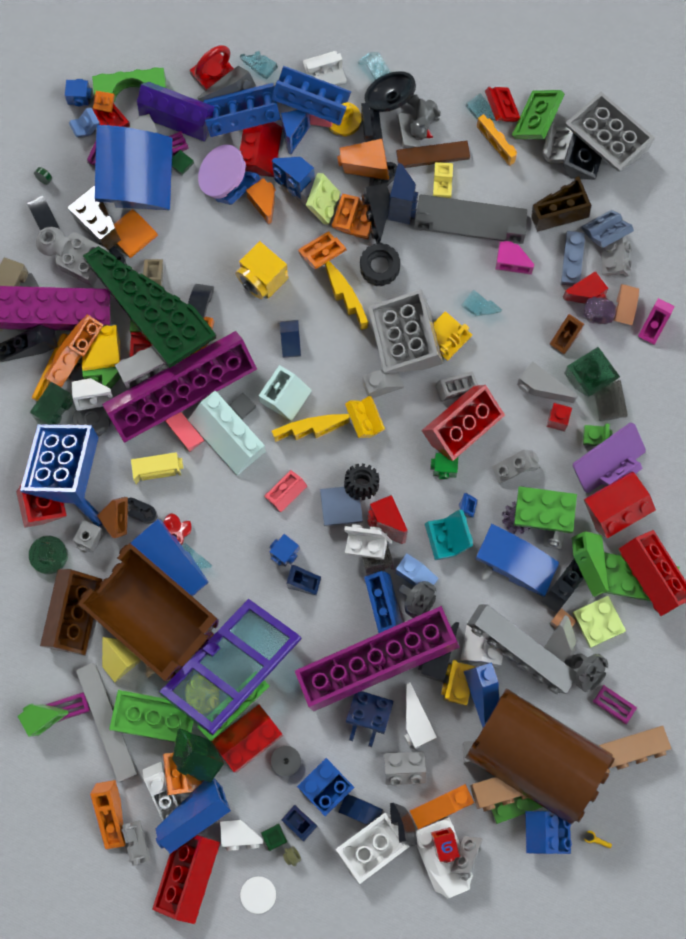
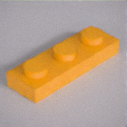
M484 114L478 117L476 127L509 166L515 163L517 151L514 146L508 144L504 134L500 131L498 132L490 118H487Z

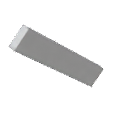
M96 663L76 670L117 781L121 782L138 775L123 734L109 730L113 708Z

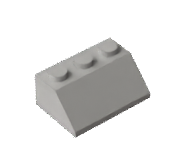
M152 346L138 351L136 355L128 359H122L115 365L127 390L169 368Z

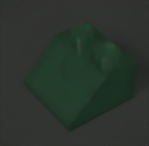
M599 347L569 364L564 373L573 387L587 397L592 396L620 378V375Z
M179 728L173 753V761L177 766L176 769L183 775L189 774L199 781L205 780L211 783L224 765L222 758L210 740Z

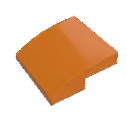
M342 193L332 228L356 237L369 239L372 226L371 222L367 221V207L363 205L360 197Z
M134 209L130 210L114 224L121 239L117 245L129 258H132L158 236L156 231Z
M329 231L298 249L300 256L314 269L319 268L347 251L337 237L334 238Z
M200 750L163 754L168 795L192 793L204 781Z

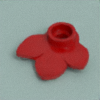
M170 513L164 519L163 523L171 535L177 537V540L182 545L184 538L192 530L191 522L184 521L181 523L179 517L173 513Z

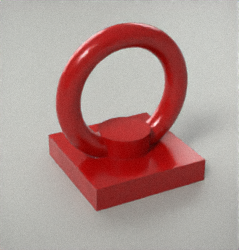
M225 45L213 47L199 59L197 65L190 69V74L205 91L234 69L228 62L231 55L230 49Z

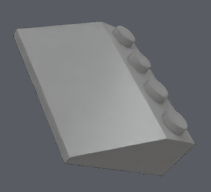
M602 92L597 94L565 123L567 128L618 172L644 155L650 149L655 139L653 135Z
M421 289L368 307L385 374L425 370L443 364L427 298Z

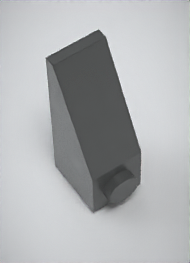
M237 66L197 98L199 101L204 102L206 99L254 88L256 84L249 71Z

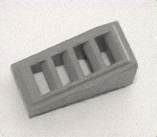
M472 371L441 379L436 383V389L441 401L464 395L473 386H477L478 383ZM466 378L468 379L469 384H470L471 387H468V386H467V383H466V380H465Z

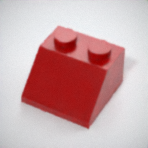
M21 485L17 489L16 493L24 528L44 525L67 516L64 503L22 493L20 491Z

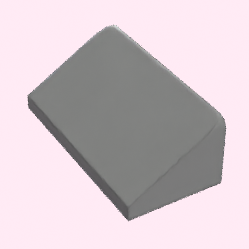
M398 113L397 120L403 149L420 147V140L414 139L410 130L411 120L416 121L415 115Z

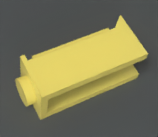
M177 452L131 459L135 484L140 480L176 476V473L181 476V469H184L183 459L179 458Z

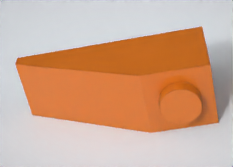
M116 780L96 783L90 796L105 849L124 847L126 843L121 831L123 829L122 806Z
M466 784L409 812L419 830L473 804L474 801Z

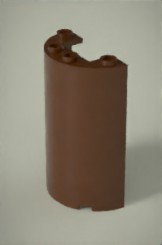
M129 543L119 551L120 555L117 559L122 562L113 567V573L108 578L102 580L97 591L93 589L85 591L80 597L81 601L78 605L164 681H169L176 675L175 672L180 670L214 635L212 629L213 627L215 629L218 627L219 619Z
M507 688L465 756L466 759L571 825L575 821L579 823L585 814L584 809L590 801L593 803L599 794L597 788L600 783L604 784L609 776L607 769L612 766L615 760L612 757V753Z

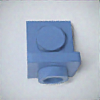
M92 108L85 109L79 119L70 120L69 122L76 137L91 135L97 128V125L100 124Z

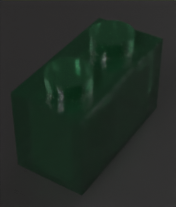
M51 382L31 409L30 414L44 425H58L65 410H69L72 406L73 397L68 391Z

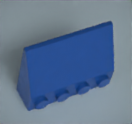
M38 424L20 491L62 503H83L99 439L92 425Z

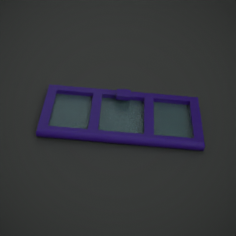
M247 599L159 692L161 696L211 735H214L302 638L253 601Z

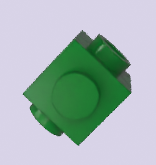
M440 452L436 453L435 459L431 458L430 470H434L433 476H438V479L443 480L449 479V477L456 478L459 456L454 461H451Z

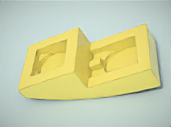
M435 162L433 196L451 198L453 163Z

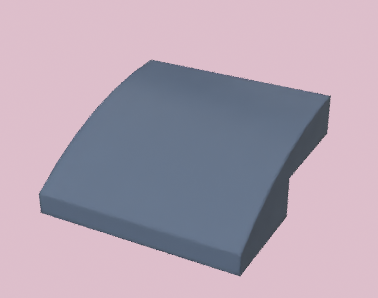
M610 210L581 226L584 233L602 248L634 231L632 224L623 221L621 214L614 210Z
M344 487L320 489L324 526L363 522L360 497L358 500L355 499V495L350 497V492L346 493V488L344 489Z

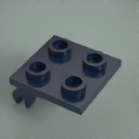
M364 691L355 693L346 719V723L353 725L349 741L353 742L357 726L359 725L373 730L368 747L372 748L376 732L385 733L394 701Z

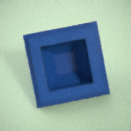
M464 493L459 503V509L463 510L464 514L473 518L478 499Z

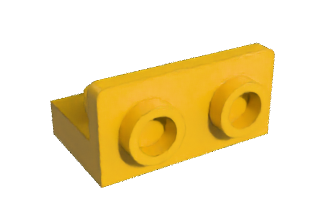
M368 396L361 401L350 400L345 403L358 438H372L385 430L372 396Z
M453 660L452 664H448L446 675L449 676L448 681L443 683L441 695H444V701L467 706L470 689L463 671L476 666L460 663L457 660Z

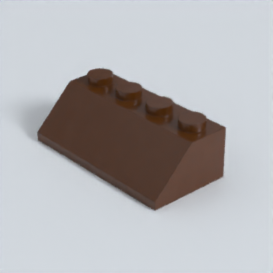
M72 569L57 570L40 643L41 647L86 655L94 618L80 607L78 603L81 601L80 597L85 591L90 589L97 591L103 579Z

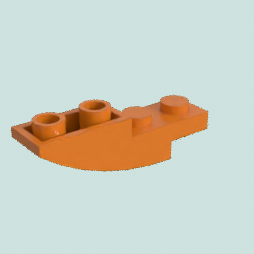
M87 314L61 344L51 359L53 363L44 378L62 388L80 357H84L103 324Z

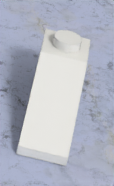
M411 683L406 684L405 731L407 734L404 737L408 746H413L416 749L437 737Z

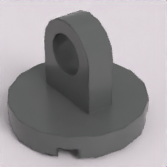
M428 581L418 583L413 589L402 584L398 590L407 596L404 607L406 614L411 618L430 611L436 600V595H434L436 587Z
M575 654L569 660V667L577 672L576 686L584 692H588L587 690L589 689L592 691L602 683L606 676L604 671L609 666L607 659L600 654H593L589 657L583 654ZM578 661H584L580 667H575Z

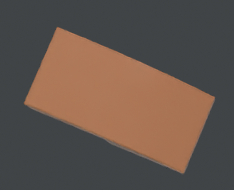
M621 284L616 300L618 304L613 321L633 325L639 288Z

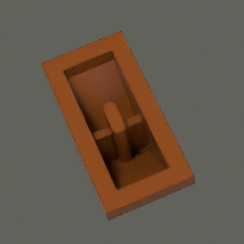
M568 314L551 340L550 345L566 354L580 335L585 324Z
M124 496L112 500L97 517L112 538L127 535L128 497Z

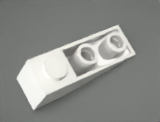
M162 762L143 769V778L163 821L179 806L176 795H168L164 766Z

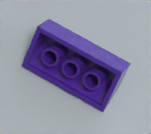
M151 82L141 84L137 99L139 116L150 114L154 123L178 132L181 131L183 134L201 141H206L208 128L205 120L212 118L215 106Z

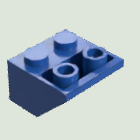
M302 157L274 158L272 160L274 180L279 185H284L292 196H297L301 199V192L312 180H315L314 167Z
M327 758L297 786L324 816L333 810L355 788Z
M525 811L526 853L571 854V824L550 811Z

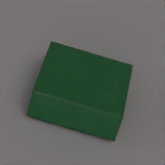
M181 150L172 158V168L181 175L194 164V160Z
M279 823L261 832L269 852L288 842Z

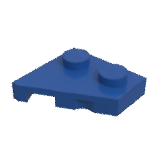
M245 171L238 187H235L226 197L215 198V200L232 205L246 193L248 188L257 183L261 177L257 173Z

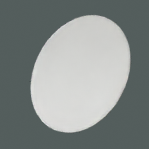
M259 876L250 878L242 886L240 892L241 902L245 909L251 913H265L275 903V887L267 878Z

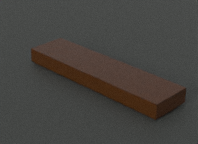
M468 140L396 150L397 161L402 163L405 168L432 165L435 162L447 163L470 159Z

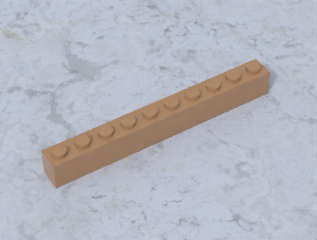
M664 726L599 745L613 754L612 757L615 760L610 768L617 767V770L629 767L628 763L635 761L636 764L648 761L647 757L654 755L655 758L667 755L666 751L672 749ZM497 777L470 785L477 809L483 808L484 812L495 809L494 804L500 802L504 806L514 803V798L521 796L522 800L528 798Z

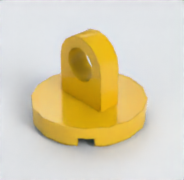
M350 102L342 104L347 107L341 124L333 123L332 127H328L337 136L347 137L353 135L360 128V110Z

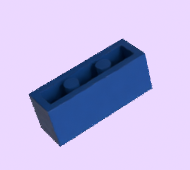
M380 571L365 576L364 579L378 633L403 623L390 574Z

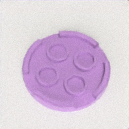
M221 145L209 152L203 160L198 174L199 186L205 194L216 199L224 198L235 187L239 186L246 168V162L241 151L232 145Z

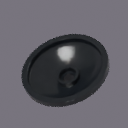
M404 71L385 74L368 87L364 96L365 103L369 102V109H373L376 112L396 110L411 99L416 90V81L410 73Z

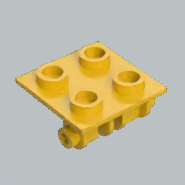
M446 311L433 323L441 356L447 361L473 336L468 331L469 327L466 324L461 325Z

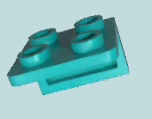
M457 510L444 519L428 521L424 524L435 560L455 557L473 546V538L463 510Z

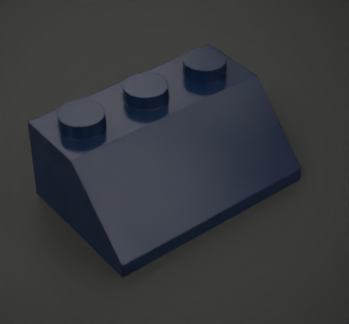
M398 163L390 194L388 220L410 225L411 218L415 219L419 192L415 191L416 183L402 163Z

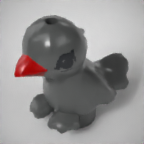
M415 94L407 102L414 107L417 118L416 121L412 119V122H410L411 135L416 140L433 138L429 130V124L432 121L438 122L440 120L441 111L438 110V106L434 101L419 99L417 94Z

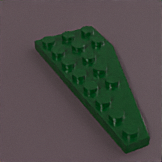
M97 246L83 255V259L169 368L217 338L216 333L195 307L184 303L178 296L170 294L164 287L142 273L139 274L134 271L128 264H123L117 260V257L103 248Z

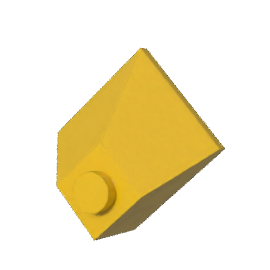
M107 325L101 328L85 356H82L83 371L115 367L120 362L121 342L117 325Z

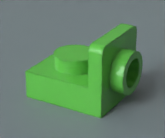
M605 424L604 426L584 425L583 445L598 446L612 436L613 432L609 430L610 424Z

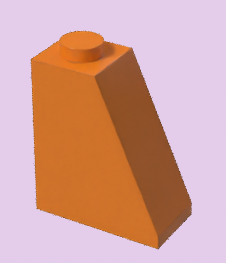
M382 139L339 148L340 155L337 156L339 167L343 166L344 173L385 180L389 179Z

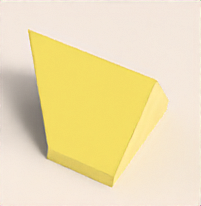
M102 637V667L111 679L117 682L142 660L118 639Z

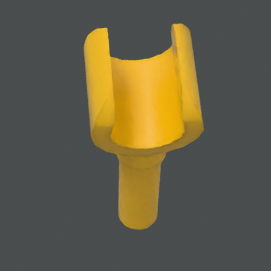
M586 831L594 836L592 841L584 838L586 843L591 844L594 842L607 848L612 847L611 843L596 837L593 831Z

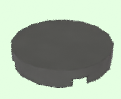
M103 406L76 410L72 418L74 425H92L98 436L104 434L111 423V419Z

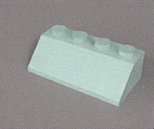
M216 391L200 402L188 419L192 426L236 475H239L266 452L265 445Z

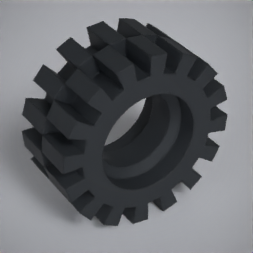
M364 463L360 467L359 464H355V468L352 465L345 474L344 489L346 488V493L350 492V497L355 495L356 500L359 497L365 500V497L371 499V496H375L380 481L379 473H376L375 468L371 470L372 466L368 465V467H365ZM365 479L369 484L359 485L355 480Z

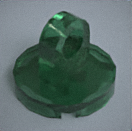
M42 536L36 539L29 549L31 566L45 575L54 574L58 569H62L68 559V550L65 544L54 536Z

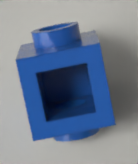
M66 80L64 96L67 104L78 107L83 105L89 106L90 99L93 98V89L90 88L88 80Z
M285 534L279 540L275 539L269 547L271 549L269 551L272 556L271 560L278 566L282 564L285 567L288 563L291 565L298 557L296 553L300 550L299 545Z

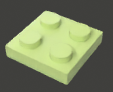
M317 173L306 207L323 224H330L341 192L323 173Z
M609 596L572 612L589 648L626 632Z

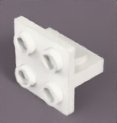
M336 51L303 60L307 75L336 86L346 83L343 59L340 53L337 54Z
M352 524L351 527L345 526L344 530L348 533L345 549L347 555L384 560L387 544L391 545L392 540L386 533L382 532L381 528L370 527V529H364L363 526Z

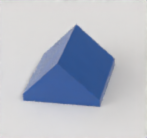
M300 110L281 113L282 130L289 154L293 153L310 128V114Z

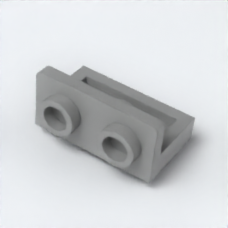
M554 123L551 124L546 135V143L542 148V154L548 163L564 162L573 133L569 128H556Z
M624 237L602 248V274L604 276L622 273L625 276H630L632 262L629 253L632 251L631 243Z
M424 751L384 754L386 785L399 786L402 784L419 785L426 783Z

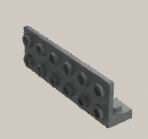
M420 194L414 229L523 244L527 228L525 227L528 210Z

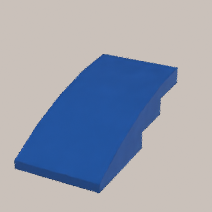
M157 519L130 542L191 596H194L209 583L190 553L184 550L174 535H171L162 520Z
M491 524L475 560L493 567V571L508 577L510 582L545 597L559 565L557 560L542 550L494 524Z

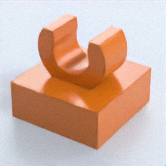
M96 91L93 109L112 113L115 95Z

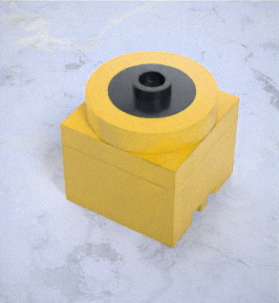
M261 241L239 261L240 268L235 272L243 287L259 299H262L264 296L269 299L289 279L287 264Z

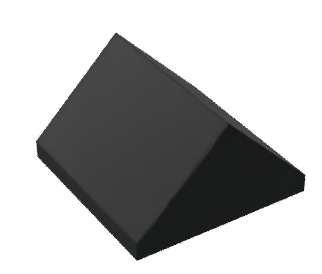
M572 133L563 166L571 179L579 176L580 179L595 180L602 157L576 134Z

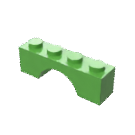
M158 67L147 70L136 69L130 72L119 71L113 74L102 73L92 76L94 97L96 91L112 93L115 95L114 102L122 90L130 87L140 88L141 84L146 82L167 88L164 68Z

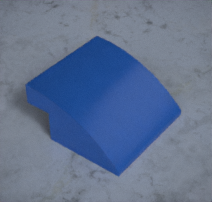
M97 125L95 202L114 203L115 208L170 210L172 137L134 128Z

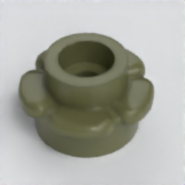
M294 846L285 848V854H283L285 862L288 865L297 866L296 864L301 861L298 850Z

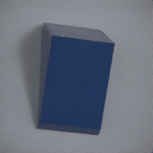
M298 320L280 321L282 357L301 356Z
M291 565L286 583L287 588L317 595L321 576L296 565Z
M348 794L343 799L338 813L369 825L381 816L383 809Z
M296 805L281 819L304 842L318 827Z

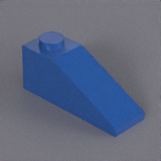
M492 662L463 671L482 728L499 701V683Z

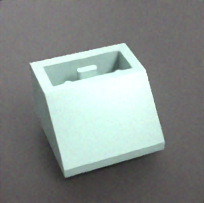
M279 365L259 394V400L261 404L292 422L312 390L294 373Z

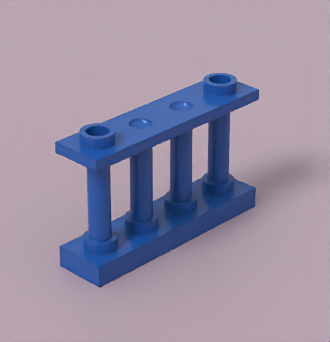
M283 65L271 100L340 125L347 107L342 104L348 102L351 91Z
M270 83L204 100V103L215 106L212 118L205 120L210 137L281 120L277 101L271 100L275 88L274 84Z

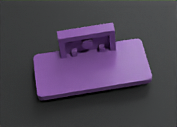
M632 422L628 423L573 463L572 467L586 493H590L601 484L608 486L632 471L636 474L643 469L641 463L636 461V459L645 453L646 448L636 425Z

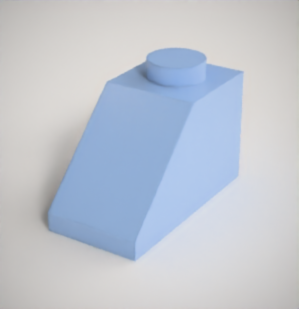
M407 553L395 571V574L413 586L422 581H428L434 585L438 580V577L423 563Z

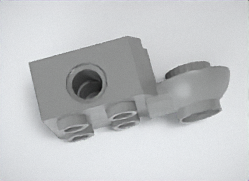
M46 227L42 229L36 237L38 251L47 256L56 255V264L61 271L92 287L94 286L98 277L85 262L83 255L97 246L107 252L108 250L75 232L65 237L59 228ZM53 237L50 242H46L48 238Z

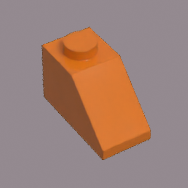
M263 178L248 188L246 193L248 200L266 222L270 224L273 218L276 189L271 182L267 183Z

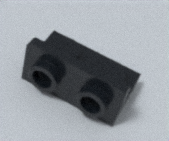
M369 102L361 103L365 142L378 139L383 141L379 112L369 109Z

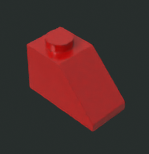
M595 271L565 290L563 299L591 305L594 302L599 303L604 300L609 288Z

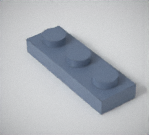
M566 232L561 275L562 285L573 286L581 280L585 233Z

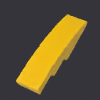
M330 261L325 263V269L335 300L343 299L348 316L356 314L360 329H367L368 320L352 287Z
M331 414L306 418L272 430V437L275 442H278L293 434L295 440H299L313 433L317 439L350 423L349 414Z

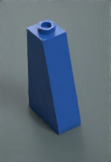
M212 774L155 828L157 834L156 842L161 849L165 848L169 853H172L231 811L223 787Z

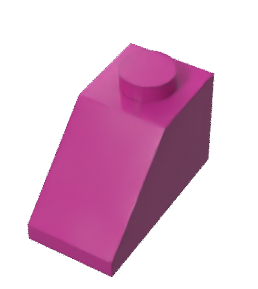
M511 241L499 243L496 270L532 275L534 263L518 244H514Z
M658 298L638 337L655 345L675 306Z

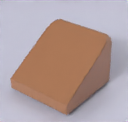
M561 608L549 624L556 629L565 615L569 617L572 627L577 620Z

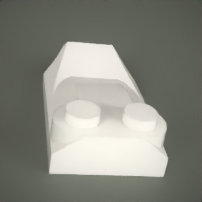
M384 813L335 850L355 880L361 884L409 846L399 843L398 826L391 824L390 814Z
M449 817L415 831L417 837L416 846L434 891L444 895L447 899L469 890L473 877L471 872V877L468 880H462L459 873L451 872L454 861L449 863L439 862L436 856L431 832L451 827L455 835L458 851L461 846Z

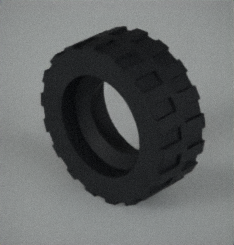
M375 243L372 246H368L362 252L360 257V273L369 284H374V286L389 285L399 275L400 258L398 252L393 247H390L388 244ZM381 256L388 260L389 268L385 272L377 273L371 268V262L375 257Z

